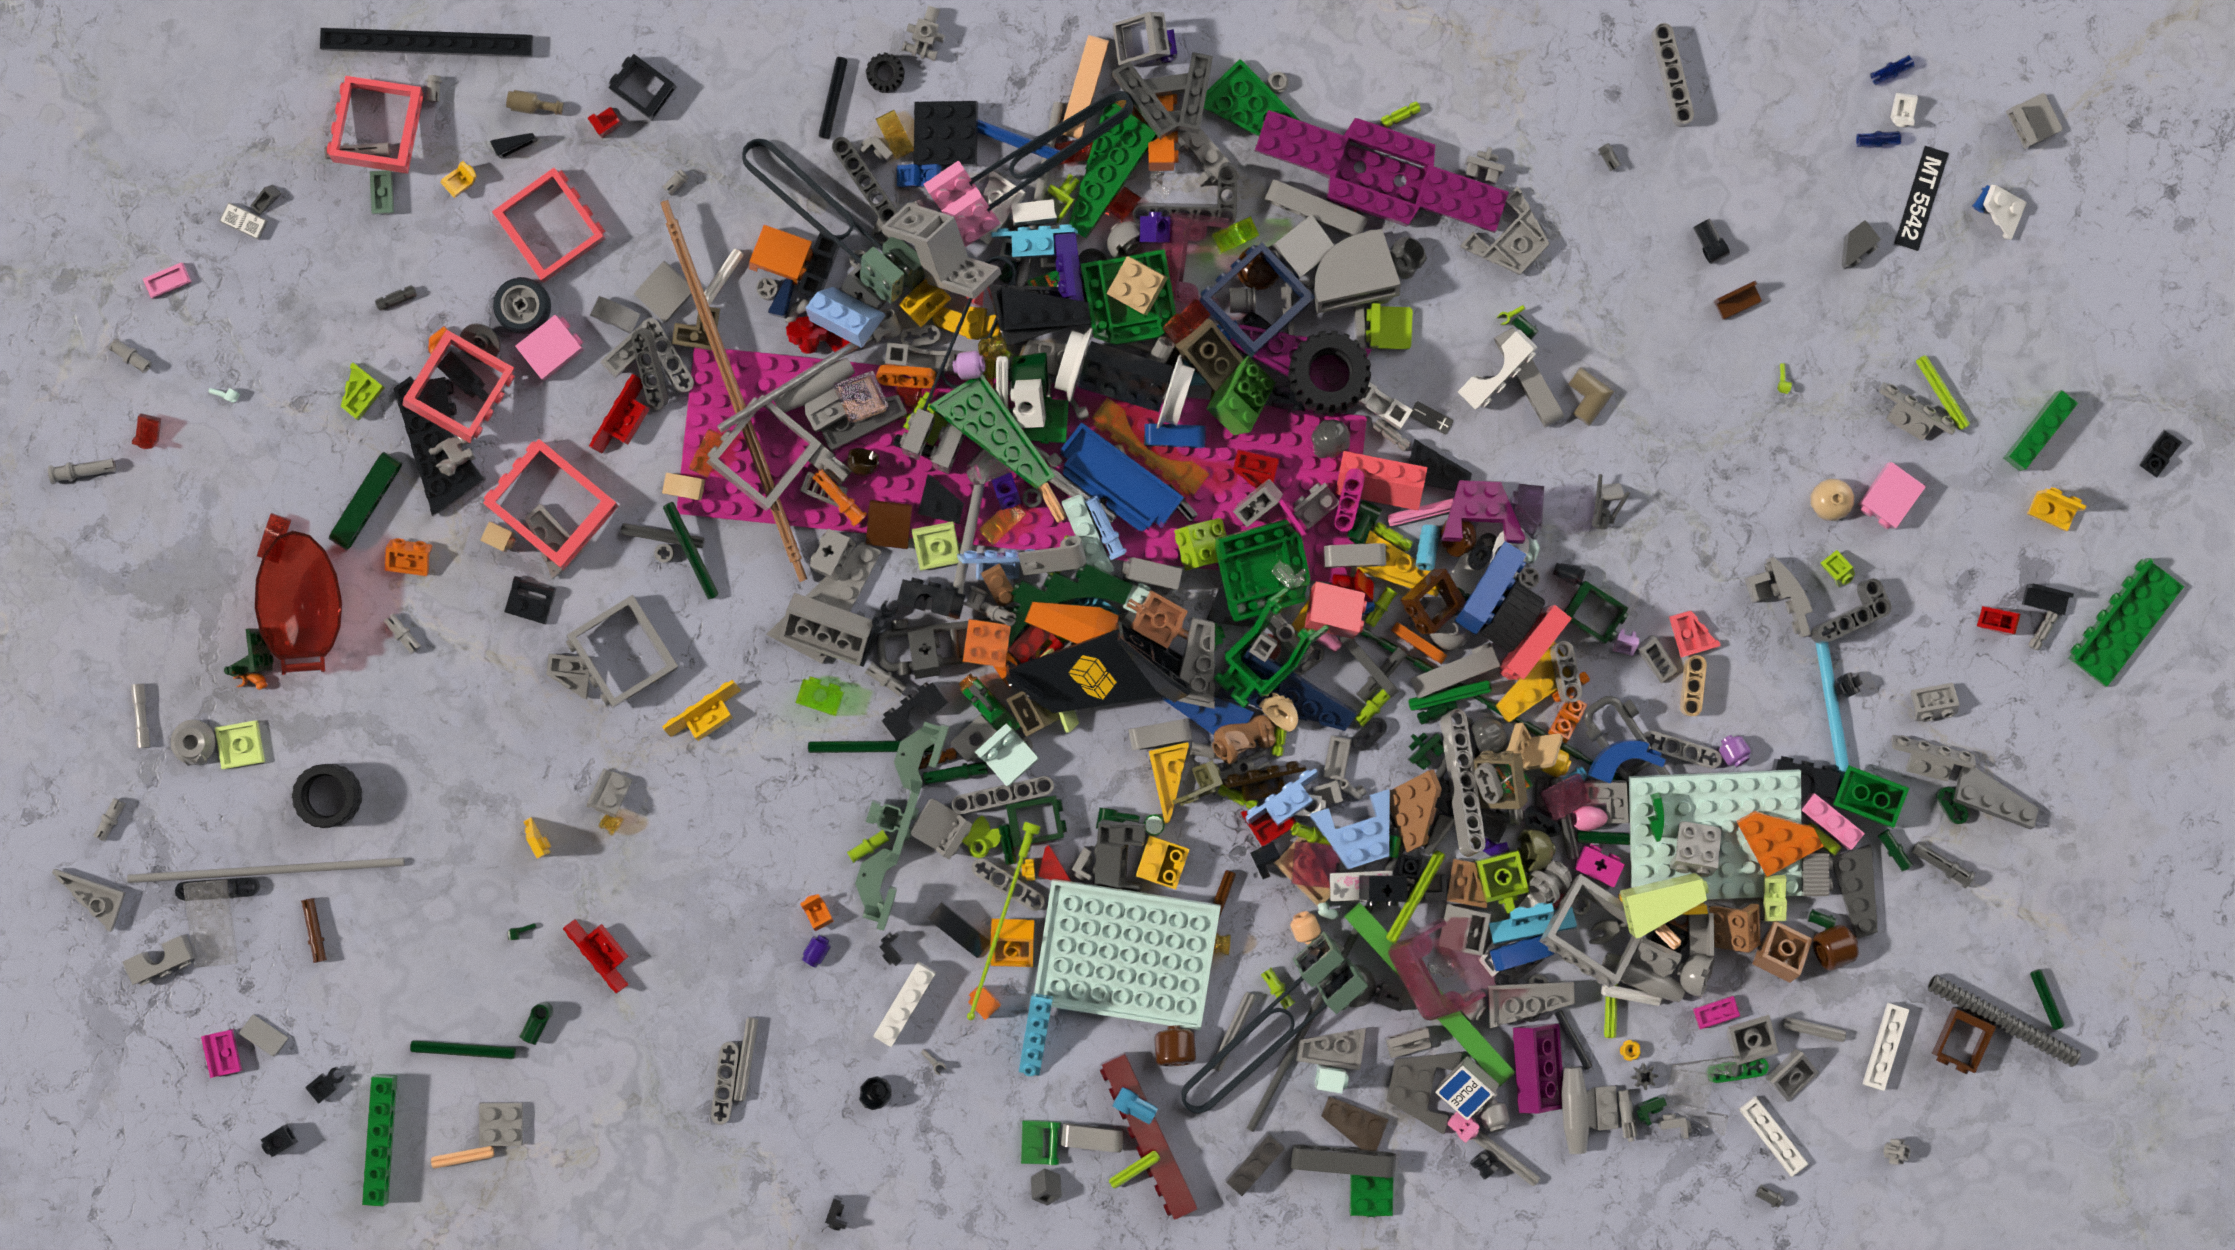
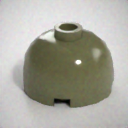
M1534 829L1523 830L1518 836L1517 841H1521V849L1517 847V851H1519L1523 869H1527L1526 872L1545 869L1552 861L1553 855L1556 852L1555 845L1549 836L1540 830Z

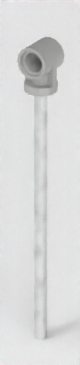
M886 309L881 311L886 316L867 342L872 340L877 344L881 341L882 336L885 339H890L901 333L902 327L894 310ZM850 342L717 425L719 431L722 433L854 351L859 346Z

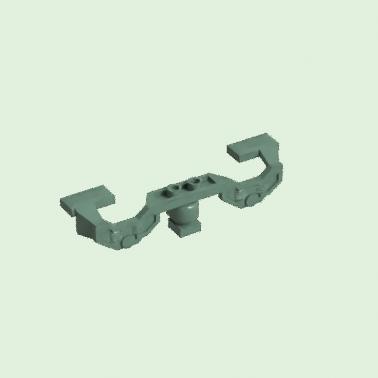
M924 722L922 728L900 742L894 764L903 788L911 791L905 812H901L900 807L886 803L881 806V802L873 800L866 819L867 823L873 825L877 823L878 828L889 832L899 830L893 850L884 847L862 862L855 882L865 908L862 917L878 922L876 929L884 931L896 897L897 888L890 886L884 903L880 888L886 870L897 864L904 840L909 841L911 836L909 825L911 820H916L919 811L915 806L923 781L918 769L924 750L935 743L928 766L936 768L948 734L949 725L941 724L940 727Z

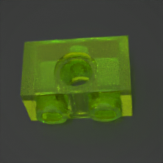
M1250 216L1213 233L1211 236L1221 255L1260 235Z
M809 676L808 680L803 679L795 703L837 716L845 692L841 691L842 687L829 683V686L820 684V679ZM820 689H823L827 694L826 699L822 702L818 701L815 697L816 692Z

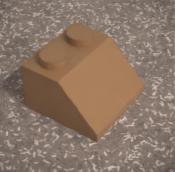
M1774 921L1757 949L1753 965L1791 983L1801 975L1813 939L1778 921Z

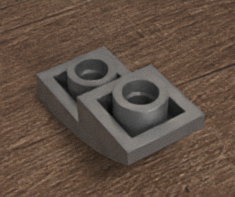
M598 296L590 316L630 334L640 314L616 302Z

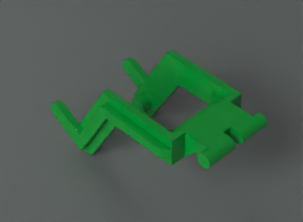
M1285 587L1268 600L1255 625L1225 654L1226 663L1230 666L1223 676L1218 673L1214 677V680L1226 692L1232 687L1235 688L1231 696L1243 708L1248 706L1250 702L1247 699L1255 691L1263 697L1268 696L1300 665L1311 644L1330 628L1328 625H1324L1318 631H1315L1313 628L1307 631L1303 628L1297 634L1301 640L1290 659L1269 680H1261L1241 661V653L1259 637L1262 631L1266 630L1273 615H1278L1283 610L1280 603L1282 598L1289 593L1290 589L1288 587Z

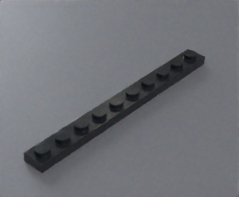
M320 28V49L331 51L533 57V35Z

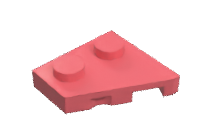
M1692 611L1669 616L1680 657L1721 646L1720 642L1710 635L1709 630L1698 621L1697 616Z

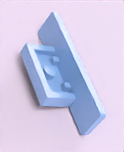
M1008 549L1002 553H997L994 550H985L984 553L968 550L964 551L963 554H957V559L964 564L977 563L976 578L978 580H984L981 573L999 563L1008 579H1019L1020 560L1018 557L1019 552L1016 550ZM1026 549L1025 552L1034 551L1035 549Z
M1306 770L1299 776V780L1294 783H1287L1282 788L1283 791L1277 795L1272 794L1267 797L1263 805L1251 808L1247 812V823L1251 824L1268 812L1277 826H1280L1313 803L1312 798L1303 787L1318 777L1317 770Z

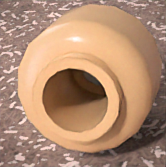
M1303 911L1293 916L1290 927L1298 942L1310 944L1320 935L1321 928L1314 914Z

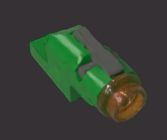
M970 673L958 684L961 687L962 693L996 731L1001 729L1006 723L1015 731L1020 727L1014 717L977 676L974 677Z

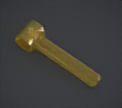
M1002 337L982 339L978 344L979 354L983 355L985 359V372H983V375L992 388L997 357L1003 356L1007 350L1006 342Z

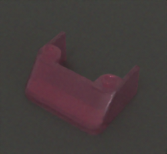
M1173 212L1167 216L1170 217V242H1162L1161 250L1165 249L1173 298L1175 301L1184 304L1201 306L1198 302L1202 296L1198 295V288L1192 283L1183 282L1188 241L1202 240L1206 235L1207 226L1229 228V219ZM1212 297L1219 306V298Z
M1442 918L1392 944L1388 951L1389 958L1418 1012L1424 1019L1429 1021L1458 1012L1486 996L1480 989L1465 997H1462L1456 991H1449L1441 995L1422 957L1428 955L1433 948L1432 940L1428 934L1447 925L1446 921Z

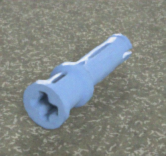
M1098 496L1087 499L1085 503L1102 535L1101 542L1106 545L1110 553V560L1122 556L1127 550L1122 547L1118 538L1119 533L1113 530Z

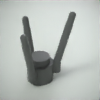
M1599 474L1592 525L1598 529H1607L1609 523L1614 524L1615 518L1629 497L1630 492L1627 491L1612 515H1610V511L1603 508L1604 499L1601 497L1603 475Z

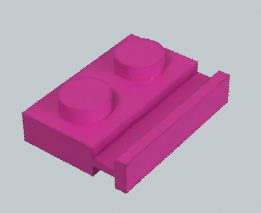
M233 1029L201 1036L210 1078L242 1071Z

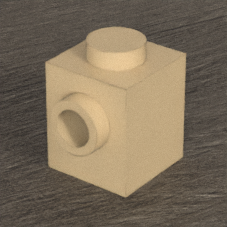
M489 521L480 541L507 552L515 544L516 538L514 536L516 533Z

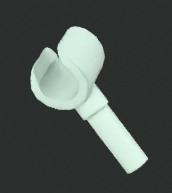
M209 388L208 391L232 403L236 402L240 396L238 392L231 388L228 389L227 393Z

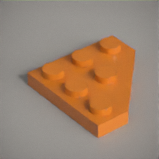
M1753 811L1736 821L1767 877L1824 847L1815 829L1809 825H1802L1791 820L1769 816L1757 811Z

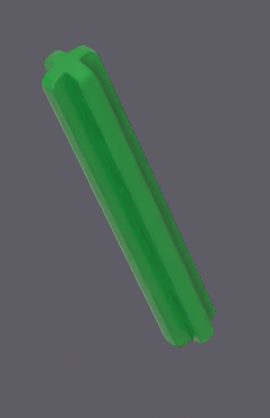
M1486 680L1435 692L1419 699L1417 697L1410 698L1408 703L1411 711L1490 693L1492 688L1490 681Z

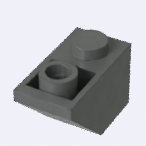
M1866 220L1844 236L1841 265L1843 268L1849 265L1853 268L1862 261L1860 256L1865 252L1869 255L1878 248L1877 243L1881 239Z

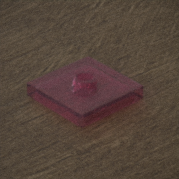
M1295 842L1291 884L1330 889V874L1336 872L1337 854L1332 846Z

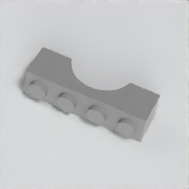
M887 342L885 365L931 368L938 374L947 351L924 350L910 345ZM951 351L945 365V375L958 376V373L953 371V361L956 360L958 353L967 351Z

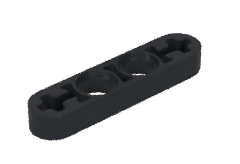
M254 877L184 881L175 887V895L178 899L184 901L249 897L258 893L260 884ZM237 881H240L239 885H247L248 881H250V884L254 885V889H251L250 893L248 889L239 890ZM230 882L233 885L234 889L231 894L224 893L222 889L224 883ZM205 883L212 886V893L208 896L204 895L201 891ZM186 885L188 889L196 888V892L187 893V897H185V893H181V889Z

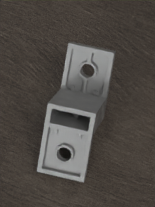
M907 203L881 227L883 234L914 244L926 280L930 285L975 299L1001 275L999 267L968 257L955 217Z

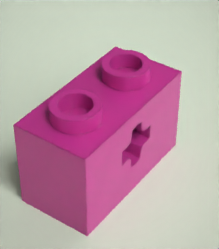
M1592 844L1589 847L1583 846L1580 857L1577 858L1573 869L1611 887H1615L1625 865L1620 862L1621 858L1609 853V856L1601 853V848ZM1602 859V864L1605 866L1597 870L1598 866L1595 865V862Z

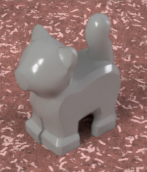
M458 436L452 437L429 449V453L432 455H436L442 450L448 455L449 459H444L436 465L441 473L453 476L457 466L464 464L468 460L476 459L470 448L462 450L463 445L469 444L467 441Z

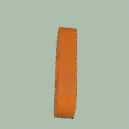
M881 365L878 368L876 380L886 386L929 389L932 388L937 373L931 368ZM902 375L910 376L911 379L905 378Z
M1398 622L1390 630L1441 665L1447 657L1445 653Z

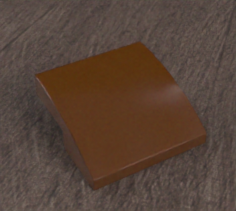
M870 500L866 544L908 549L912 505Z

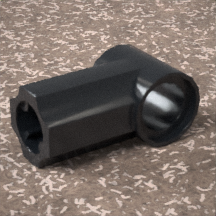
M1710 218L1693 227L1703 246L1704 256L1710 264L1730 255L1726 242L1723 238L1719 237Z

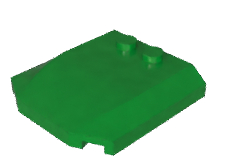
M1165 249L1129 256L1168 277L1148 315L1138 312L1107 294L1126 257L1081 264L1086 298L1089 303L1093 337L1095 339L1118 345L1158 338L1178 323Z
M1283 519L1216 538V554L1228 608L1234 621L1260 615L1268 600L1285 587H1288L1290 591L1282 598L1280 605L1283 608L1305 602L1306 588L1310 583L1309 569L1302 538L1291 527L1288 520Z

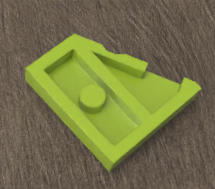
M352 362L350 364L351 373L349 381H346L345 395L342 398L341 407L359 421L385 387Z

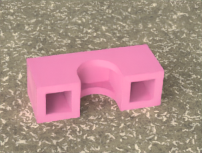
M1809 793L1801 803V813L1813 823L1826 830L1834 840L1848 850H1852L1865 834L1815 793Z

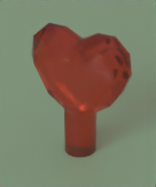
M898 386L896 393L899 397L904 398L907 406L914 407L922 396L923 388Z

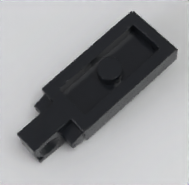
M450 351L437 367L465 394L472 398L477 395L482 401L486 402L489 394L483 389L486 384Z

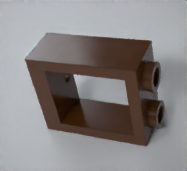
M1446 569L1431 570L1401 599L1405 611L1411 616L1416 629L1421 634H1434L1466 603ZM1435 586L1447 606L1439 615H1436L1431 620L1419 600Z
M1952 1007L1932 1054L1938 1056L1936 1061L1947 1066L1949 1062L1957 1065L1955 1069L1962 1073L1968 1074L1969 1071L1976 1073L1996 1027ZM1956 1019L1983 1030L1968 1064L1942 1053Z

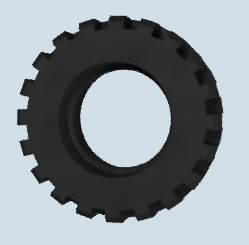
M1333 330L1331 333L1321 331L1318 335L1312 334L1308 336L1307 340L1302 341L1298 345L1297 350L1294 351L1289 365L1288 381H1290L1291 392H1294L1296 395L1295 399L1299 403L1302 402L1307 410H1315V414L1319 415L1327 413V416H1334V413L1339 412V414H1342L1347 409H1352L1363 398L1371 379V363L1366 357V350L1364 348L1361 349L1360 343L1356 339L1354 341L1349 338L1350 335L1346 333L1340 335L1338 331ZM1334 355L1341 358L1347 364L1350 376L1347 384L1341 390L1327 392L1319 389L1312 383L1309 370L1312 362L1317 357Z

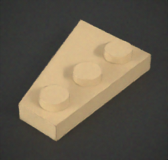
M1298 837L1280 856V859L1276 860L1273 864L1318 907L1319 903H1324L1330 898V883L1323 869H1321L1313 850H1311L1307 839Z

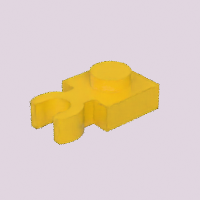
M1034 858L1025 859V863L1021 866L1022 876H1026V881L1035 880Z

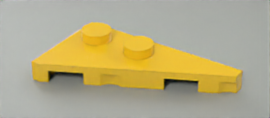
M1188 742L1148 751L1165 823H1169L1174 808L1172 800L1176 799L1189 747Z

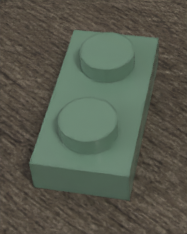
M370 171L372 214H394L392 171Z

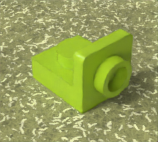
M1838 550L1820 563L1823 569L1835 580L1839 588L1842 585L1849 584L1855 576L1853 566Z

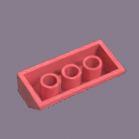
M1343 451L1335 495L1341 496L1347 471L1357 468L1365 475L1361 500L1419 511L1427 467ZM1350 480L1352 483H1359L1356 480Z

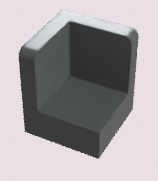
M1044 1168L1031 1177L1032 1200L1048 1206L1062 1197L1060 1174Z

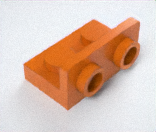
M401 538L391 539L385 550V571L427 576L432 545L426 544L423 541L409 542Z

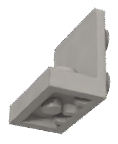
M2045 93L2017 104L2006 111L2024 149L2062 131V126Z

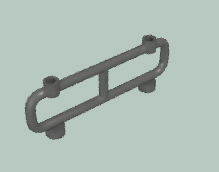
M1013 607L1005 608V610L1012 612ZM991 618L978 619V621L1004 624L1002 622H994ZM908 619L892 620L891 629L882 632L877 639L876 647L879 664L887 671H898L899 675L912 674V661L888 662L885 641L888 638L908 636V632L932 628L934 633L950 632L952 657H943V666L970 663L963 662L958 630L967 629L968 621L908 627ZM1029 623L1023 627L1024 631L1030 626ZM1007 650V652H1009L1014 658V660L1017 662L1016 657L1009 650Z
M1605 696L1586 709L1584 722L1589 730L1585 733L1591 742L1596 740L1602 750L1609 744L1593 722L1592 716L1608 704L1616 708L1636 740L1649 743L1633 720V717L1638 715L1639 711L1630 699L1622 703L1616 697ZM1650 744L1647 748V752H1649L1650 749H1653ZM1641 760L1628 770L1621 763L1616 771L1622 780H1628L1629 789V776H1634L1652 763ZM1653 764L1660 775H1670L1665 766L1660 767Z

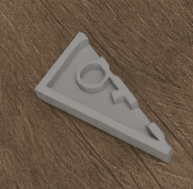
M53 869L52 874L56 876V879L68 888L72 895L89 910L90 914L105 926L107 931H113L126 892L58 869Z

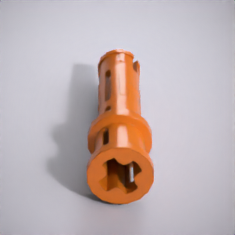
M823 469L819 470V473H816L812 478L836 502L840 513H844L852 521L851 525L854 527L867 513L865 511L862 512L854 503L855 500L851 497L848 498Z

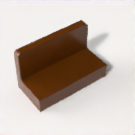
M1756 280L1714 300L1722 320L1762 302L1755 287L1757 285Z

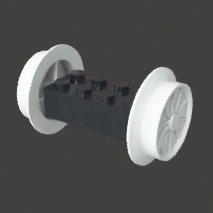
M1090 328L1085 334L1075 331L1071 332L1054 387L1066 391L1069 402L1072 400L1077 383L1078 388L1156 412L1160 411L1164 399L1156 428L1159 429L1164 422L1178 425L1195 368L1182 365L1181 355L1178 356L1171 381L1168 383L1173 366L1093 341L1090 343L1093 328Z

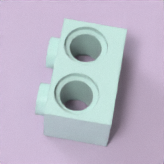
M1318 1064L1315 1087L1317 1090L1342 1093L1343 1088L1347 1089L1349 1076H1347L1343 1068Z

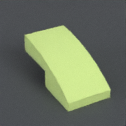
M1764 875V921H1786L1785 875H1770L1768 877Z

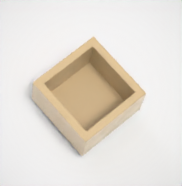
M1127 256L1107 294L1138 312L1148 315L1168 277Z

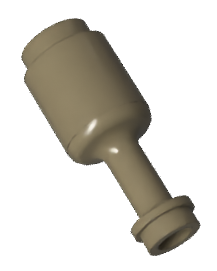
M514 90V92L508 91L506 108H511V111L534 114L537 109L553 111L555 115H562L564 103L558 100L556 103L540 101L536 93Z

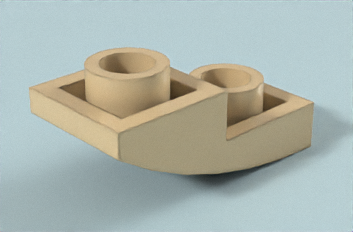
M666 473L662 493L701 501L705 480Z

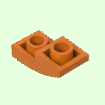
M1581 700L1572 703L1564 702L1548 734L1560 733L1563 737L1562 742L1567 743L1588 704Z

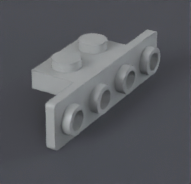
M1885 382L1881 384L1880 393L1896 402L1886 418L1887 421L1921 441L1925 439L1934 425L1951 435L1954 434L1956 424L1951 418L1939 415L1934 408L1929 405H1922L1914 396L1910 394L1905 395L1893 384Z
M1892 735L1893 749L1911 753L1906 765L1907 772L1948 782L1954 764L1972 769L1976 767L1975 755L1968 751H1957L1947 746H1937L1927 741H1917L1903 735Z

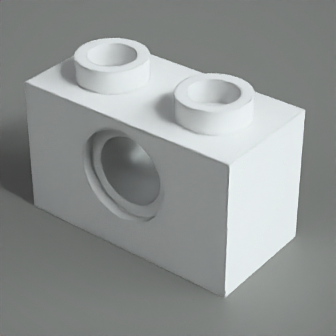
M1041 379L1016 380L1014 388L1011 389L1010 393L1011 401H1015V407L1013 408L1014 419L1018 421L1021 428L1044 427L1046 411ZM1024 402H1029L1032 405H1026Z

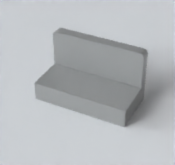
M1713 913L1688 915V951L1690 956L1695 954L1714 956Z

